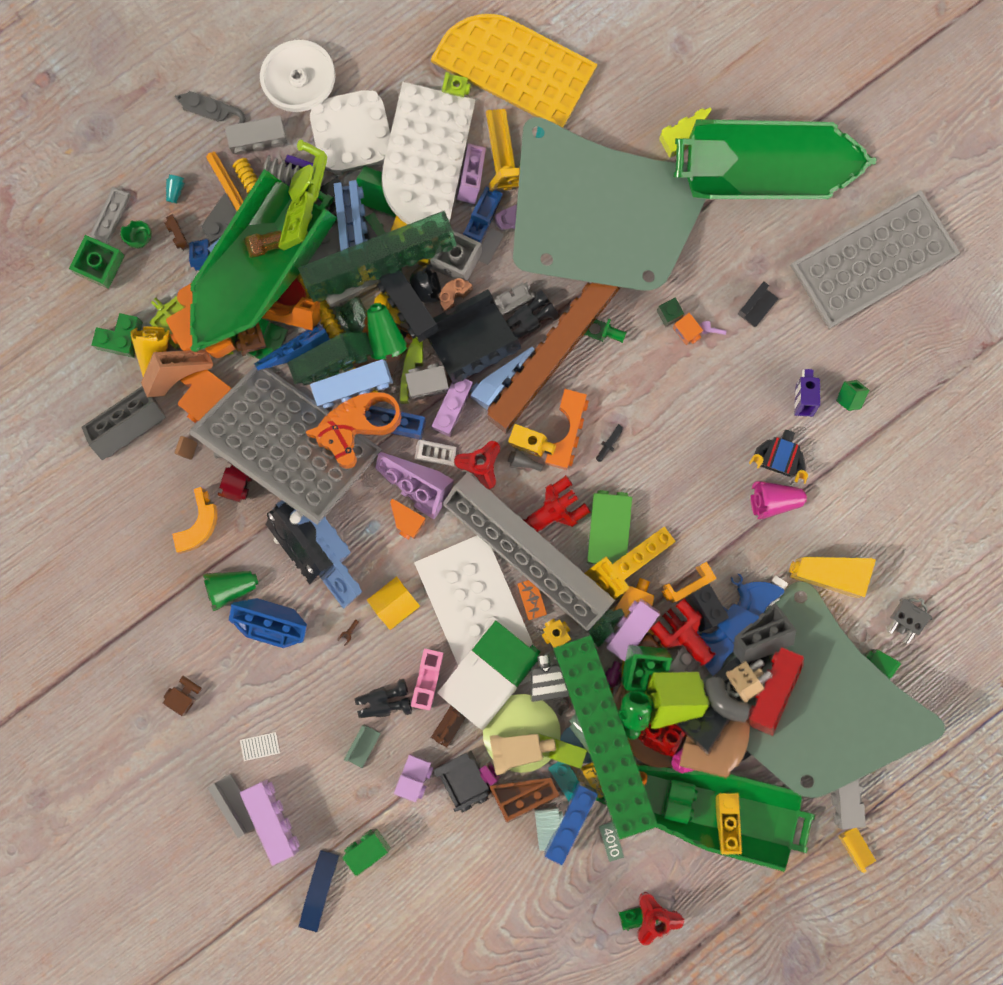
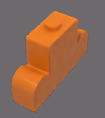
M191 283L180 289L177 294V300L184 308L166 319L172 331V334H170L175 344H179L183 351L191 350L190 347L192 346L190 304H192L193 292L190 291ZM228 338L204 349L212 357L221 358L234 351L236 347L231 338Z
M209 370L198 371L180 380L185 386L190 388L179 400L178 405L189 413L186 417L196 424L232 388Z

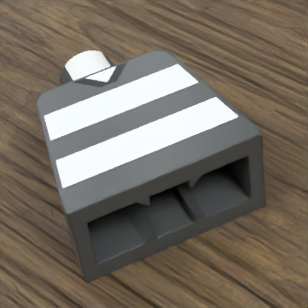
M549 655L537 656L539 668L531 669V701L536 702L569 696L560 666L550 665Z

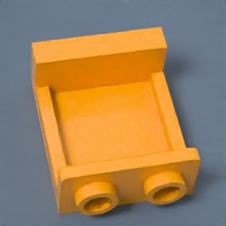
M705 562L695 567L701 578L677 592H674L670 583L662 586L664 589L662 594L666 601H671V603L677 602L717 579L708 563Z

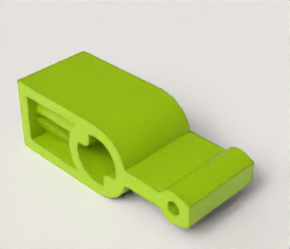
M538 733L540 741L554 739L556 744L555 751L542 753L543 756L581 769L587 752L586 749Z

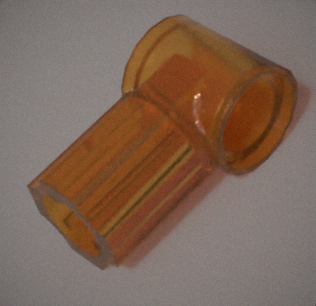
M281 230L245 237L244 241L249 257L261 256L267 251L278 249Z

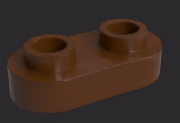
M173 214L167 216V221L164 223L169 233L173 232L175 236L173 238L175 246L183 251L188 249L189 244Z

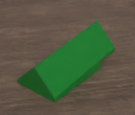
M364 166L356 179L358 186L363 189L364 198H361V204L370 207L373 211L395 218L396 214L390 208L384 196L382 172Z

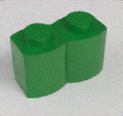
M673 779L670 781L663 819L688 824V821H692L694 809H691L692 801H696L698 790L695 789L696 785Z

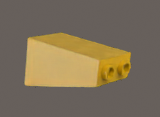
M801 557L795 559V562L792 561L789 568L790 578L850 597L862 598L866 596L876 559Z

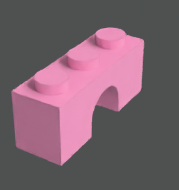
M424 648L419 676L411 703L412 707L431 710L443 660V652Z

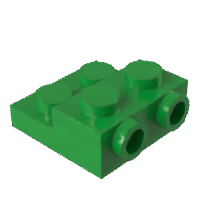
M262 318L259 321L266 347L246 353V355L259 360L281 347L289 332L288 329L272 324Z

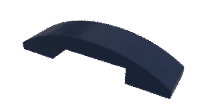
M320 850L303 906L299 928L318 932L339 855Z

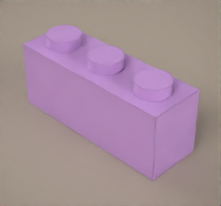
M465 379L455 384L451 383L432 424L433 430L448 437L451 436L470 395V390L473 387L472 381Z
M641 598L638 602L633 601L628 609L630 611L628 616H623L617 624L619 627L615 633L611 632L606 639V648L624 661L628 645L637 646L660 615L657 609Z

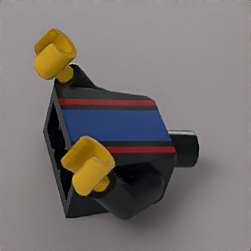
M784 430L782 438L774 437L772 440H766L759 445L749 461L750 465L752 462H756L758 465L757 469L762 467L790 478L796 475L795 482H798L799 478L804 480V484H806L808 479L803 452L800 450V445L792 443L795 433L790 430Z

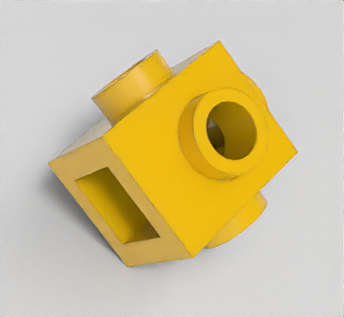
M553 618L544 624L546 628L542 629L544 633L541 635L546 644L551 643L553 649L571 640L568 634L570 629L565 621L561 622L560 619L555 621ZM554 629H557L559 631V635L557 637L554 636L552 633Z

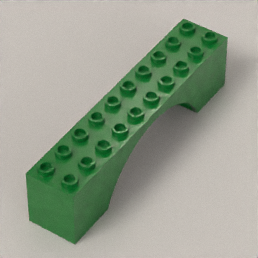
M590 635L555 647L554 655L557 664L560 666L569 697L584 735L617 838L622 840L658 827L592 636Z

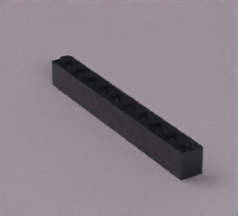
M338 177L320 187L322 193L334 197V201L329 207V212L337 217L334 183L341 182ZM362 216L363 222H366L367 233L364 235L365 240L368 239L369 251H366L367 258L360 259L362 264L366 263L368 265V273L372 279L376 278L378 280V288L382 294L386 292L389 297L387 299L392 309L396 307L399 312L397 316L402 324L406 322L408 325L407 331L412 339L416 337L420 343L438 332V326L366 218Z

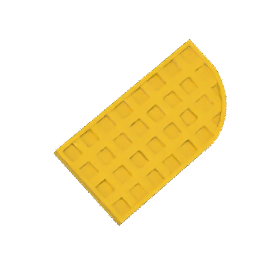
M497 14L475 15L458 22L446 32L431 58V62L457 76L466 77L468 82L535 117L544 118L564 128L597 68V64L508 17Z

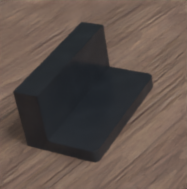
M764 281L738 312V315L753 327L760 323L778 300V297L768 290L769 285Z

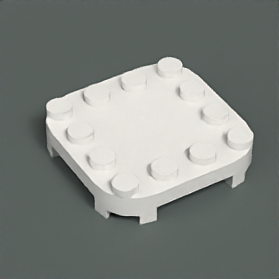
M357 91L326 98L321 104L311 108L310 121L317 148L327 154L325 167L327 171L335 175H341L344 171L384 164L390 139V130L384 104L375 91Z

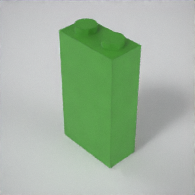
M598 490L597 493L593 494L587 563L597 564L607 556L613 564L627 554L632 497L628 496V493L617 492L616 495H609V491Z

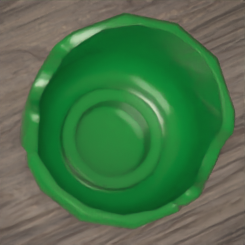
M131 220L129 225L121 227L120 236L128 246L139 249L150 242L152 231L147 223Z

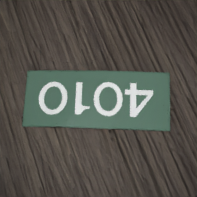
M610 822L599 826L609 862L624 858L613 823Z

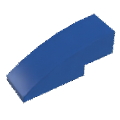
M485 187L471 214V219L463 233L464 236L482 243L503 193L496 190L489 191V187Z

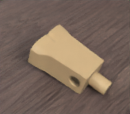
M539 734L507 738L499 735L490 736L496 775L504 774L514 767L544 760L542 753L556 750L554 739L540 741Z

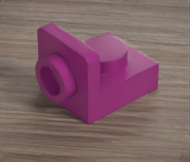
M488 762L479 769L481 771V778L489 786L501 778L500 775H496L495 768L491 762Z

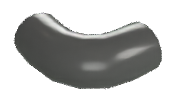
M711 677L705 681V691L709 703L714 710L725 718L743 723L746 722L749 715V704L732 699L726 693L725 682L722 678Z

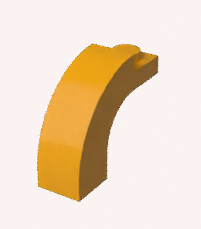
M202 487L194 489L198 506V518L195 524L185 531L172 534L177 553L181 554L197 549L210 538L215 529L217 506L214 504L208 505L210 495Z

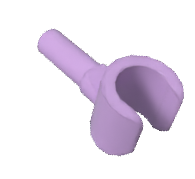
M709 321L700 324V327L703 329L702 334L718 333L726 335V330L711 328Z

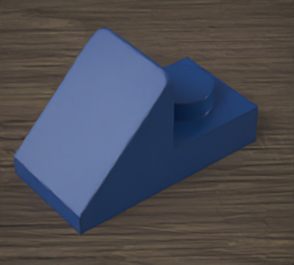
M208 239L189 242L190 266L194 267L195 270H200L210 255V251L207 249L210 247Z

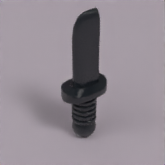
M620 424L617 425L609 439L601 443L603 448L598 453L599 455L596 456L598 462L603 461L609 450L614 451L612 446L623 430Z

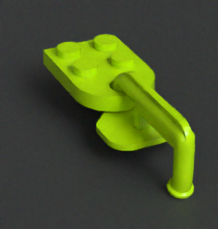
M302 139L298 141L297 149L314 155L315 159L313 166L309 164L301 168L292 177L288 191L292 202L286 214L278 245L283 250L304 241L308 235L307 228L312 219L313 204L318 198L327 163V154L324 151L304 142Z

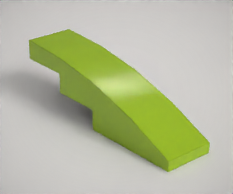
M416 337L412 340L404 361L400 388L401 404H409V389L405 374H408L409 370L415 369L416 366H423V341L419 343Z

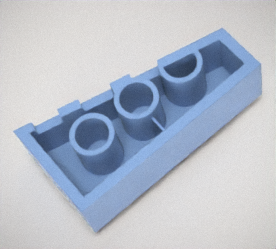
M382 359L310 384L317 406L327 409L355 396L371 393L372 390L378 389L380 391L389 388L388 384L393 383L386 360Z

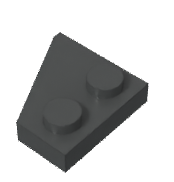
M226 193L223 194L201 226L211 244L222 236L236 214V210Z

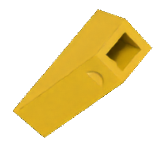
M718 794L716 797V816L721 854H742L739 794Z

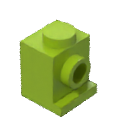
M449 72L445 73L442 86L443 93L463 98L465 95H469L471 84L468 83V78L452 75Z

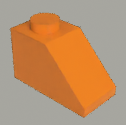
M391 499L390 503L396 527L400 530L399 535L408 540L410 537L415 539L426 518L396 500Z

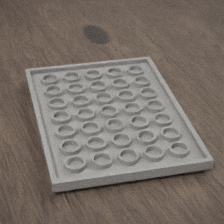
M255 366L189 432L190 435L317 525L382 451L380 447L363 435L356 434L352 450L357 457V463L350 469L342 468L330 450L319 447L317 439L308 437L306 434L307 430L318 427L319 423L330 412L323 407H318L315 401L270 369L257 370Z

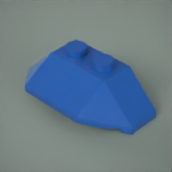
M259 598L233 602L231 605L229 621L232 624L234 623L236 628L247 638L280 648L293 646L304 641L307 623L292 608Z

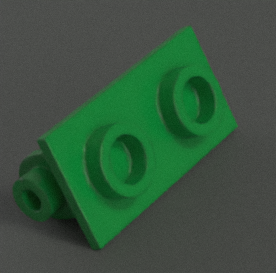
M641 907L618 912L623 930L627 929L629 931L642 925L643 915Z

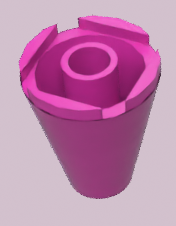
M756 481L752 485V489H755L754 495H751L750 498L753 514L758 515V520L801 508L807 501V495L802 488L764 481Z

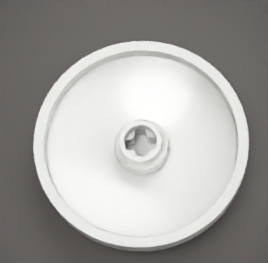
M293 40L277 46L267 55L261 66L260 83L266 97L276 107L290 112H302L321 104L329 96L335 83V68L329 54L321 46L306 40Z

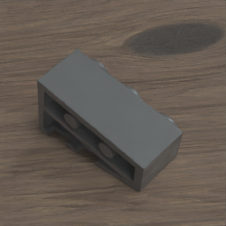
M774 603L770 610L765 614L762 613L757 621L753 624L750 623L735 636L733 652L741 663L745 661L747 664L776 651H780L781 647L787 648L794 645L796 629L777 604Z

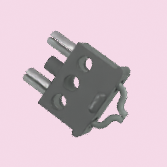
M901 598L899 605L890 617L893 621L887 628V632L892 634L898 624L901 625L898 632L902 635L908 629L909 632L903 639V642L906 644L910 643L915 634L920 635L928 621L932 620V616L927 613L928 609L924 605L925 600L922 598L918 600L914 598L909 600ZM911 601L921 602L925 611L912 604ZM900 612L902 613L901 618L898 617V614Z

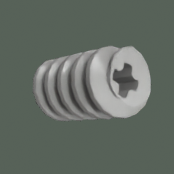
M268 155L264 169L290 187L292 177L299 170V165L295 169H292V163L285 167V160L278 164V158H275L271 162V156Z

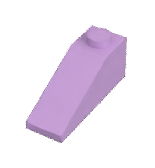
M467 144L456 200L475 204L480 190L486 148Z

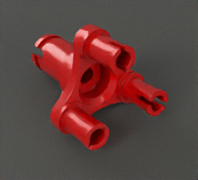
M489 441L484 447L475 450L473 453L458 454L454 459V464L458 469L472 473L485 488L490 490L496 485L494 464L500 452V445L496 441ZM482 459L485 463L478 465L477 461Z
M565 475L553 485L549 484L545 487L544 505L527 516V519H523V521L537 532L554 521L574 527L578 524L579 520L590 514L591 510L586 503H583L572 512H568L566 507L579 500V498L575 495L569 499V497L575 494L572 489L559 498L561 492L573 485L568 476Z
M684 598L675 607L687 618L686 621H681L670 608L667 612L672 618L666 613L662 617L673 628V633L670 634L660 621H657L650 630L661 640L664 648L683 645L692 657L700 662L699 665L702 667L716 653L711 651L709 645L697 633L702 618L701 613L698 610L695 611Z
M648 892L640 894L639 904L642 909L643 920L637 933L638 940L642 945H650L656 937H663L662 935H668L670 930L683 927L684 918L680 913L664 909ZM659 919L661 923L659 925H655V921Z

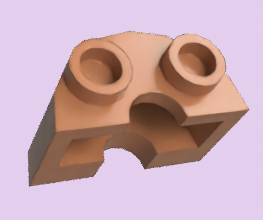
M461 278L451 280L445 284L439 296L442 311L445 312L455 307L454 300L458 297L464 299L473 291V285Z

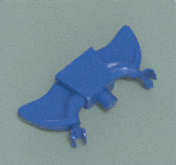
M738 574L740 577L738 583H735L731 577V582L738 586L737 591L740 595L738 604H733L729 610L724 607L729 618L719 623L716 631L709 634L703 632L699 634L709 645L711 651L716 653L705 664L712 676L722 669L725 660L733 653L735 636L750 623L753 624L757 621L766 608L784 594L782 587L767 582H751L743 585V577Z

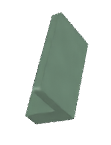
M365 724L362 725L344 761H349L363 768L381 733Z

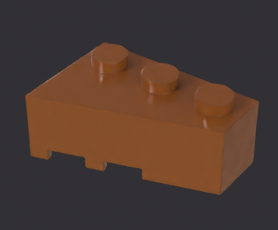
M551 778L489 786L507 823L560 798Z

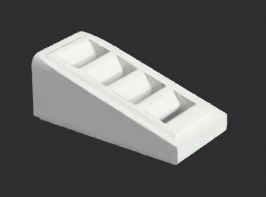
M419 440L414 460L454 466L457 447ZM423 446L426 447L425 456L422 455ZM431 448H434L433 457H430ZM439 449H442L441 457L439 459L437 458ZM446 450H450L448 460H445Z

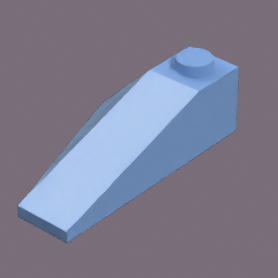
M530 347L483 379L480 384L476 383L470 390L472 392L471 399L488 410L493 402L499 400L501 391L505 387H509L513 376L522 370L529 356L532 357L535 353V348Z

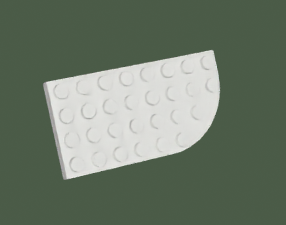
M402 82L382 171L384 196L393 212L407 225L425 233L446 237L475 99L463 98L443 93L439 90Z

